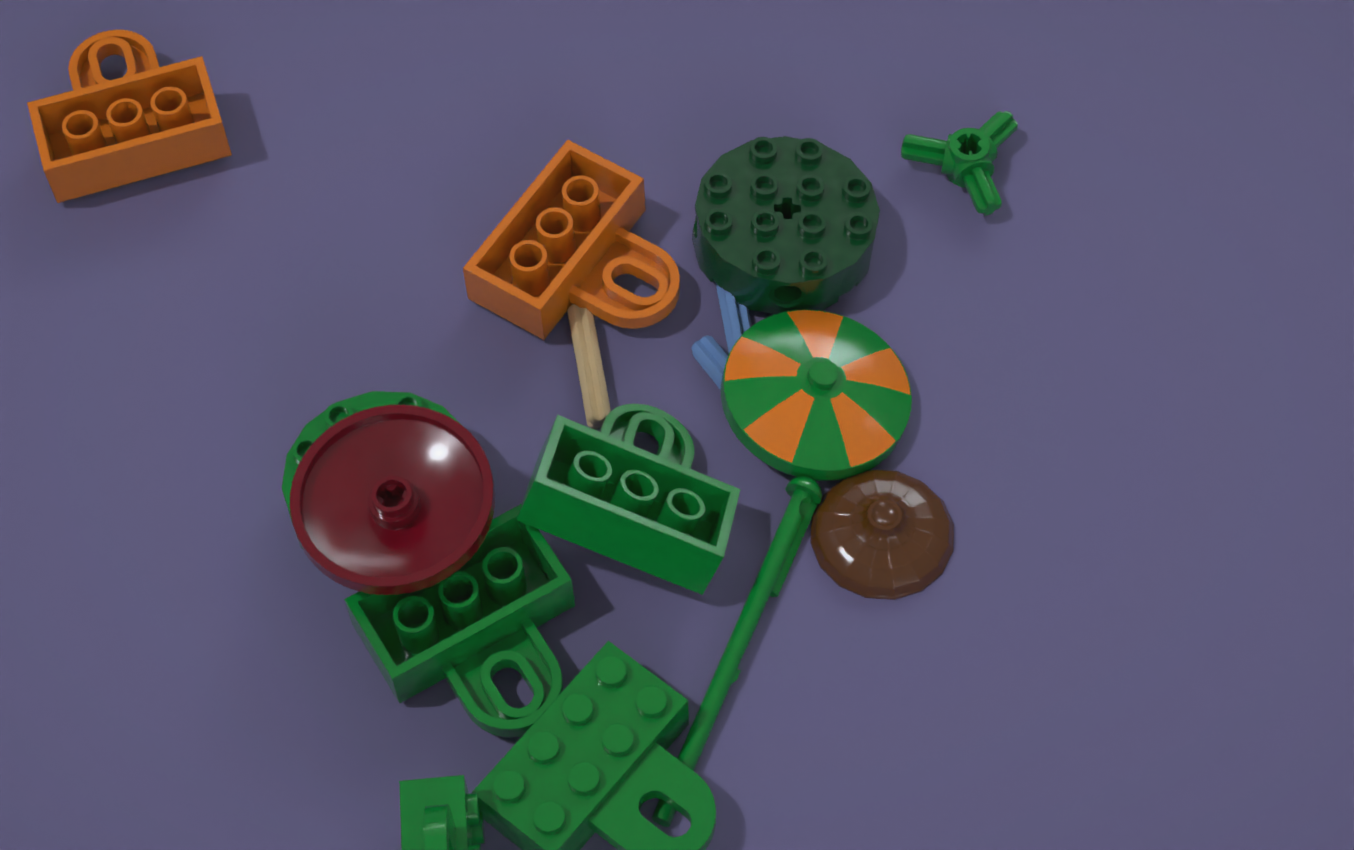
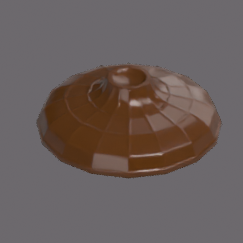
M869 470L842 479L823 495L811 519L810 544L820 568L839 587L864 598L895 600L921 592L942 575L953 553L954 524L944 501L924 482L899 471Z

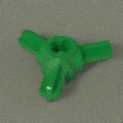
M999 111L979 129H959L953 134H949L947 141L908 134L902 142L901 157L906 160L942 166L941 174H946L953 184L966 188L976 211L988 216L1002 206V200L991 178L994 173L992 162L997 158V148L1017 130L1018 123L1009 111Z

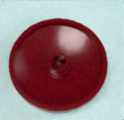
M386 405L366 409L352 414L331 426L315 440L302 457L293 477L290 490V514L293 527L301 547L311 562L324 575L344 587L377 595L411 593L435 585L454 574L471 559L483 543L489 531L495 509L493 476L489 461L478 441L454 419L440 412L413 405Z

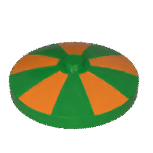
M821 310L786 311L767 317L751 326L739 337L727 357L721 380L723 411L738 440L754 456L767 465L796 477L807 476L814 480L824 481L839 480L871 470L884 461L896 448L904 433L911 412L912 395L909 378L893 349L875 332L859 322L839 314Z

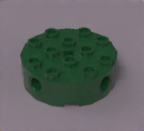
M787 136L775 138L758 137L721 155L702 177L695 203L696 218L692 241L699 268L712 283L715 280L719 287L730 292L735 297L737 303L746 306L749 310L771 314L793 310L822 311L837 303L839 296L849 292L854 285L858 286L868 273L880 209L872 183L850 158L812 138L798 139Z

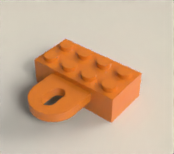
M108 30L87 38L75 49L69 61L68 71L73 90L27 102L43 170L57 203L232 156L203 56L160 67L152 44L142 35L132 31ZM120 55L126 61V74L114 80L105 79L101 71L102 61L108 56Z
M567 139L463 267L468 299L543 340L546 339L572 304L580 308H586L598 318L622 328H644L662 321L673 311L678 302L680 275L675 261L666 251L629 232L645 212L644 178ZM630 274L654 286L658 291L650 297H640L618 286L613 281L619 275Z

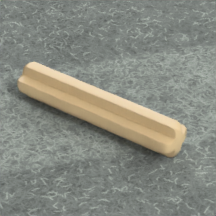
M572 304L567 312L586 421L590 428L597 429L602 426L606 416L611 412L594 315L586 308H580Z

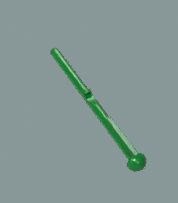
M796 477L785 488L787 494L791 497L677 757L678 760L693 771L696 768L732 683L738 679L741 670L737 668L751 641L770 596L778 597L813 513L821 502V488L810 477ZM659 799L651 819L659 825L669 827L677 810L664 800Z

